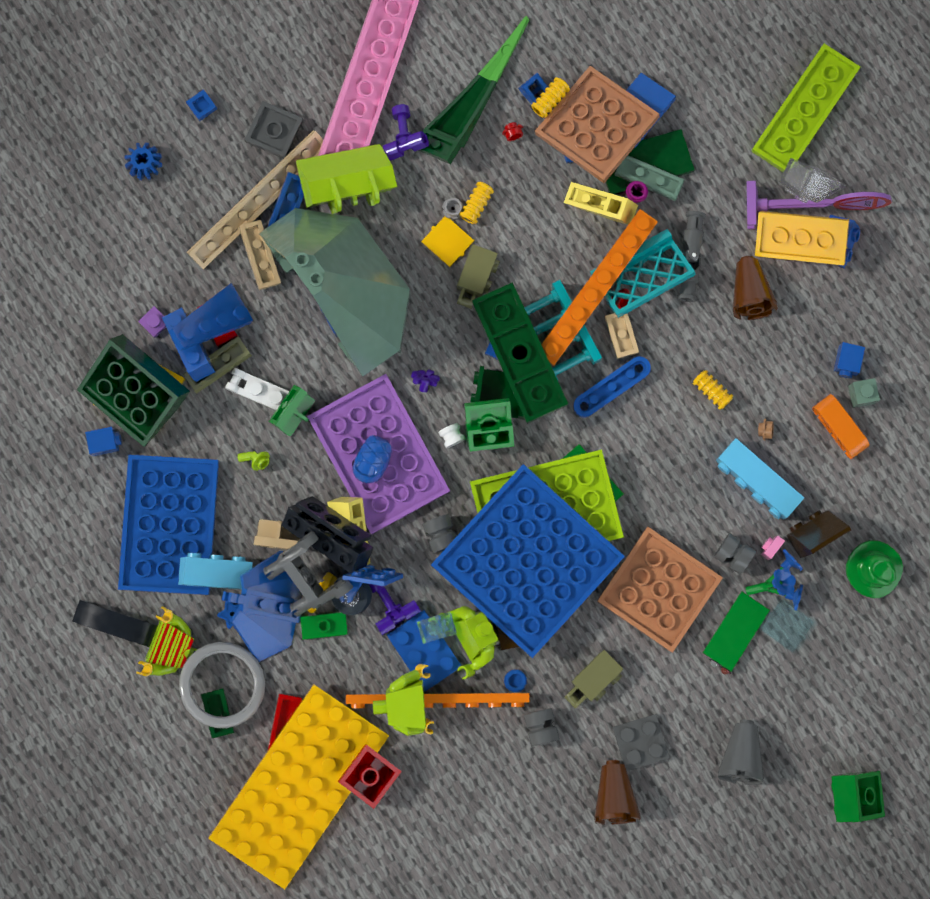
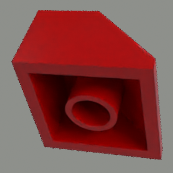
M365 744L338 782L374 809L402 771Z

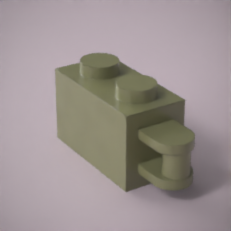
M472 244L457 284V289L461 291L457 304L472 309V300L483 296L484 293H489L492 281L489 278L492 272L496 274L500 261L497 260L498 253ZM465 292L471 294L472 298L464 297Z
M602 650L571 681L574 687L564 698L574 708H577L586 698L589 701L593 699L598 701L606 693L604 688L609 683L614 685L621 679L622 675L620 672L623 668L605 650ZM577 689L583 694L580 699L573 694Z

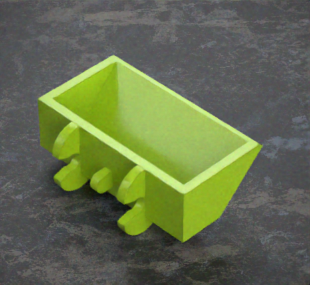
M380 144L296 160L307 208L328 204L331 213L335 214L342 210V200L350 199L352 206L358 205L357 197L365 196L368 204L374 206L380 202L379 193L390 191L397 187L393 166Z

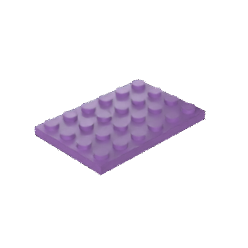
M386 374L307 416L350 497L363 498L365 522L371 535L450 492ZM375 435L387 440L391 444L392 454L388 466L379 481L363 483L354 476L352 470L353 463L367 438Z

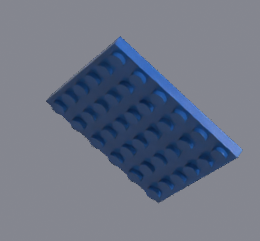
M523 464L435 559L431 566L533 658L625 556Z

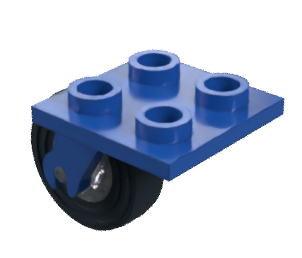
M367 565L353 573H347L338 578L335 583L340 580H349L353 588L344 596L338 599L336 597L333 598L332 602L341 613L357 615L366 610L371 602L372 591L369 584L386 586L402 579L403 573H397L392 568L377 570L373 565Z

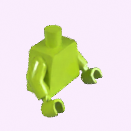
M462 606L447 612V615L440 613L432 618L431 621L437 619L440 622V625L435 628L436 630H440L449 621L451 622V626L472 664L468 663L458 668V672L466 670V676L462 679L474 676L475 669L479 670L494 658V645L497 643L498 637L484 613L475 612V610L467 606Z

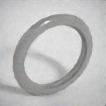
M215 642L197 649L187 659L180 674L179 691L186 710L196 720L214 728H230L244 723L256 713L265 694V677L260 663L250 651L231 642ZM217 653H228L242 659L250 668L254 679L253 695L247 706L240 712L227 717H217L203 711L196 704L190 688L191 677L196 666L204 658Z

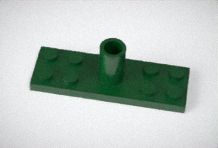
M513 282L472 300L475 311L526 423H531L569 406ZM518 353L527 355L522 360H517L514 357Z

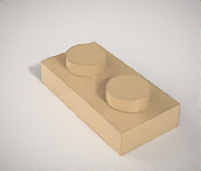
M615 313L606 315L605 321L616 358L621 359L638 354L639 350L628 313L619 318Z

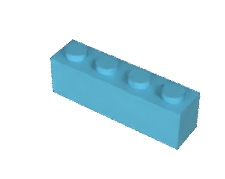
M736 438L716 459L719 463L717 467L723 473L733 475L736 478L734 482L744 490L748 488L753 493L751 495L752 498L759 504L764 502L770 508L768 510L770 514L777 519H780V517L783 520L788 518L804 499L799 492Z

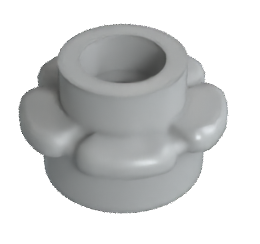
M450 198L444 201L442 205L444 209L443 214L447 218L457 219L460 217V212L464 211L462 209L463 204L457 198Z

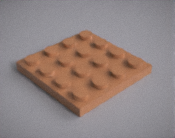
M589 66L570 91L566 93V96L561 99L552 112L535 130V135L605 183L659 119V113Z
M647 527L597 602L673 653L723 577Z

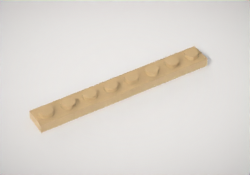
M313 130L187 251L188 255L202 269L211 263L241 234L239 230L240 225L253 222L279 197L288 172L299 176L296 160L319 155L323 143L321 136Z

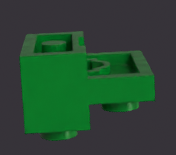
M509 398L464 403L466 437L470 452L514 447Z

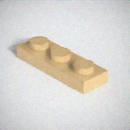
M261 220L240 225L239 230L258 289L263 290L280 285L281 281L271 250L259 235L264 230Z

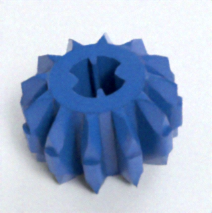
M147 142L143 145V148L139 143H136L137 149L134 150L130 147L128 150L131 155H125L124 157L128 161L125 167L127 170H130L129 173L132 177L137 175V178L142 180L145 175L150 180L151 172L155 175L159 174L156 168L162 167V163L159 161L162 155L157 153L158 149L155 146L150 148ZM140 159L147 160V163H140Z

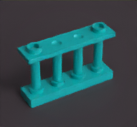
M561 280L552 283V291H550L549 295L524 307L528 315L553 302H559L563 309L560 311V314L533 327L537 335L555 327L572 303ZM583 325L572 341H580L584 349L581 350V353L552 367L555 376L585 360L587 362L591 361L592 365L601 361L602 356L585 325Z

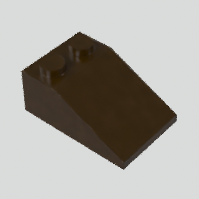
M818 510L808 516L809 522L803 525L800 521L790 527L791 533L786 536L799 557L803 558L814 554L851 531V528L827 510L821 513Z

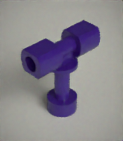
M405 104L394 106L392 114L393 119L398 121L399 134L396 135V141L383 145V150L390 161L404 156V151L406 150L418 151L429 146L428 137L424 132L419 131L414 134L408 132L409 106Z
M369 584L372 593L377 592L388 609L385 612L387 617L375 623L382 636L396 628L395 625L404 619L409 620L421 612L414 600L403 607L401 604L395 605L385 586Z

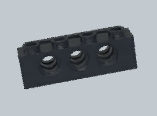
M313 496L288 507L281 525L300 539L314 531L319 539L311 546L350 573L367 566L374 548L365 542L370 540L372 535Z

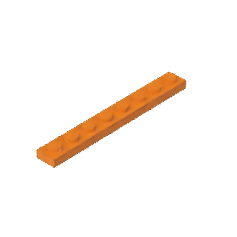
M639 209L542 343L544 352L550 365L553 367L657 225L658 221L643 210Z
M529 693L424 694L425 708H433V703H442V708H456V703H465V707H479V703H488V707H502V703H511V707H525V702H529ZM386 694L346 695V704H351V708H365V704L386 700Z

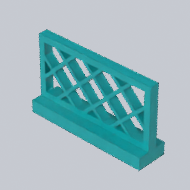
M666 229L644 241L620 274V277L615 281V283H618L615 292L608 291L604 298L619 318L696 274L673 241L671 233ZM672 248L675 252L674 259L663 258V252ZM648 260L656 261L654 270L642 268L643 264ZM660 262L672 264L669 273L658 271ZM675 265L683 266L687 270L682 275L673 274ZM595 268L594 270L590 271L591 276H592V274L594 273V271H595L597 268ZM628 271L637 272L635 281L623 279L624 274ZM641 273L652 275L650 284L638 282ZM656 276L668 278L666 284L662 286L654 285ZM621 284L633 286L631 294L620 293ZM637 287L648 289L647 294L642 297L634 295ZM617 297L629 299L628 304L618 309L616 306Z

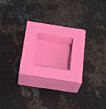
M775 536L773 539L769 537L761 547L764 549L761 555L767 560L772 559L785 540L779 536Z

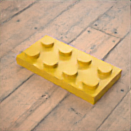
M760 211L758 214L755 256L845 265L849 219Z

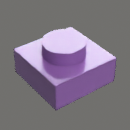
M155 306L138 321L154 338L166 328L162 319L164 315Z

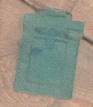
M450 612L417 622L423 644L457 633Z

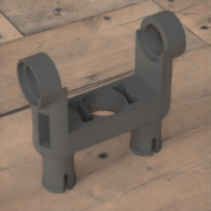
M314 531L302 537L297 544L278 556V560L263 569L265 575L271 572L267 576L269 580H273L276 576L286 571L304 597L290 604L292 612L297 609L294 613L297 617L310 608L317 609L335 597L338 599L344 596L353 588L349 580H340L323 590L302 561L300 555L308 551V547L319 539Z

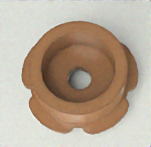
M764 419L763 423H759L758 436H762L764 441L766 439H773L774 423Z

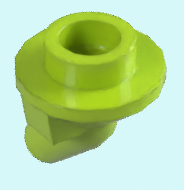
M266 451L238 453V461L252 460L251 467L255 471L263 470L269 464L270 455Z

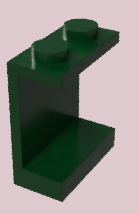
M480 366L479 372L475 371L473 384L477 385L476 393L471 394L470 403L509 398L511 418L525 420L504 372L484 369V366Z

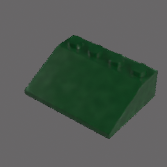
M123 334L108 341L77 388L78 392L143 447L147 446L177 411L190 390Z

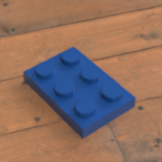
M425 610L387 635L410 671L415 670L418 664L428 665V667L423 669V674L430 673V677L427 679L420 678V680H423L424 692L458 670L461 666L439 631L435 629V625Z

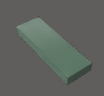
M627 156L622 161L615 173V176L629 182L641 181L647 186L648 190L673 201H676L685 179L631 156Z

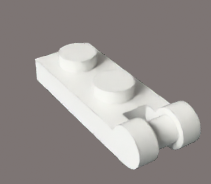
M237 368L233 369L231 373L233 375L230 382H227L225 389L274 410L278 409L289 391ZM241 379L247 381L244 389L238 386Z

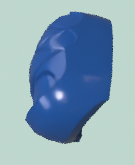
M375 435L367 438L353 463L352 470L357 480L363 483L379 481L388 466L392 454L391 444L387 440Z

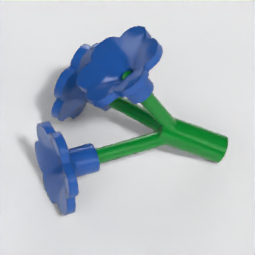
M784 549L783 553L786 560L780 565L781 568L775 570L774 574L765 582L747 586L746 593L749 596L768 591L785 596L786 599L793 601L794 610L797 611L803 584H800L799 588L794 592L796 579L791 575L789 569L795 567L802 571L803 568Z

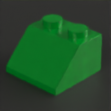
M880 771L831 776L836 822H862L885 817Z

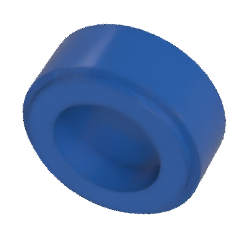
M514 669L505 675L504 684L509 691L520 692L525 688L527 678L522 671Z

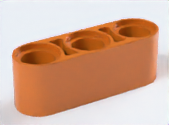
M829 394L812 407L816 416L819 415L817 418L829 433L832 432L831 436L840 448L846 451L845 454L848 458L853 459L870 446L865 435L832 394Z

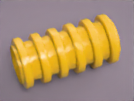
M555 77L554 82H551L549 87H546L545 93L542 92L540 97L536 99V103H532L533 111L540 117L546 118L548 116L547 113H551L552 108L557 106L556 103H559L561 98L566 96L565 93L570 91L569 85L563 79Z
M483 182L476 183L477 187L472 190L474 193L470 194V200H467V205L462 208L464 211L459 214L463 220L470 224H477L478 221L476 219L480 218V212L484 211L483 206H487L488 203L486 201L490 200V194L494 193L493 188Z
M703 370L694 379L693 385H697L699 391H704L703 395L707 394L709 396L708 399H712L714 401L713 404H717L719 406L718 409L721 410L733 399V395H729L728 390H724L723 385H719L717 379L714 381L712 379L713 376H709L707 374L708 371Z

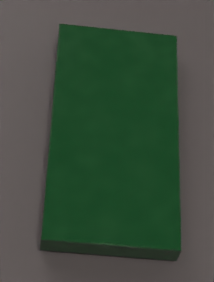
M682 129L642 140L628 154V156L678 177L695 171ZM615 170L607 179L606 186L609 193L617 195L626 192V188L631 182L615 176Z

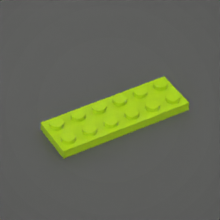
M824 43L751 152L788 175L860 69V66Z

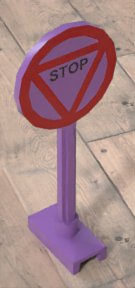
M747 181V228L757 229L758 212L824 208L828 206H834L843 210H872L890 205L892 198L885 193L857 192L840 195L834 199L767 200V198H758L756 181Z

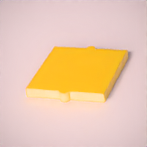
M444 216L436 226L431 227V231L421 242L447 266L451 267L460 256H464V252L474 240L450 218Z

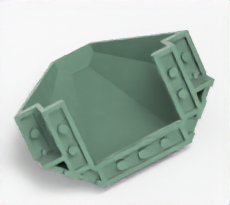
M295 208L259 233L285 273L288 274L294 270L313 295L341 341L338 343V346L362 376H365L397 352L401 353L410 289L358 218Z

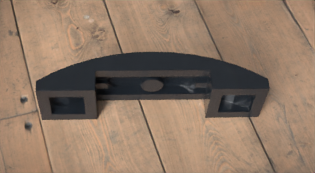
M79 600L72 622L147 647H150L157 629V625Z

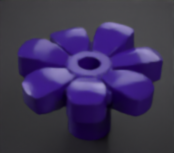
M424 370L413 371L411 374L413 383L416 385L420 384L419 391L428 392L429 385L437 386L440 379L438 375H434L433 370H427L426 373Z

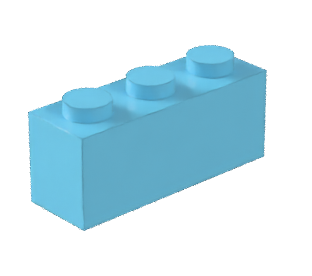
M188 553V557L180 558L178 585L242 590L240 576L252 569L253 562H245L246 557L233 556L232 560H223V555H210V559L201 558L202 554Z

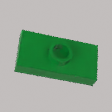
M332 613L300 617L302 640L348 635L346 614Z

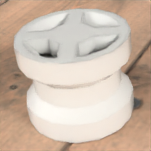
M459 423L452 424L438 432L440 437H443L445 440L444 446L446 449L466 440L465 436L460 433Z

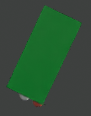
M741 591L703 651V654L711 658L709 659L711 666L714 668L719 666L721 672L725 675L731 674L770 610Z

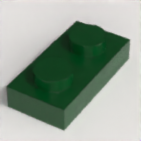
M224 688L201 694L205 712L217 717L231 716ZM209 726L212 739L235 733L234 727L214 728Z

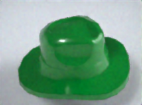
M876 540L860 543L848 556L846 563V576L849 583L858 593L869 598H881L892 592L898 585L903 573V563L900 555L888 544Z

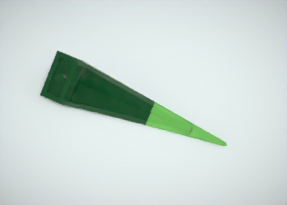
M527 16L523 18L502 47L468 86L424 128L423 132L428 137L429 146L418 151L451 165L459 150L465 147L529 22Z

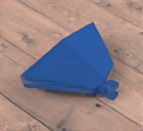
M278 551L240 576L241 594L223 591V601L239 604L236 613L231 619V623L258 662L290 647L296 623L300 622L301 615L298 617L294 615L297 609L293 612L290 609V604L302 597V593L286 571L276 576L273 580L267 578L271 572L265 575L263 571L264 567L278 560V556L283 551Z

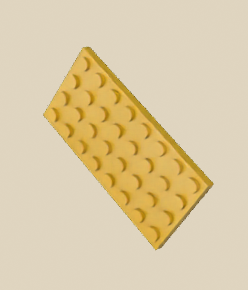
M313 684L208 839L285 890L351 793V791L338 782L340 777L365 744L378 753L389 735Z

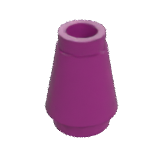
M633 181L627 186L626 195L629 200L638 204L647 198L648 188L641 181Z

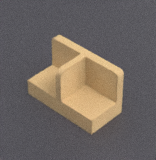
M261 519L259 520L258 533L255 536L254 545L287 550L297 544L300 538L282 527L283 521Z

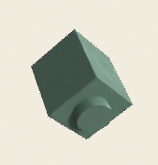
M875 378L856 381L848 386L853 408L875 404L880 401Z

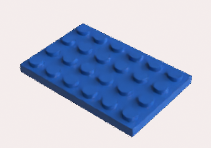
M128 455L118 590L210 595V587L178 585L180 558L188 557V553L202 554L201 558L210 559V555H213L219 460Z

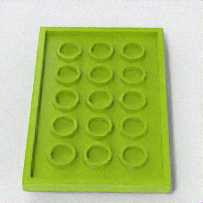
M602 449L527 467L605 539L612 541L624 538ZM517 470L470 481L477 513L480 512Z

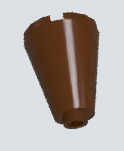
M744 256L736 263L733 298L734 317L741 319V316H748V320H756L770 316L773 309L776 311L778 309L774 294L759 260L753 258V256Z
M620 760L606 761V765H603L601 769L594 817L595 823L605 825V820L612 822V825L633 823L636 822V819L641 820L625 765L620 764Z

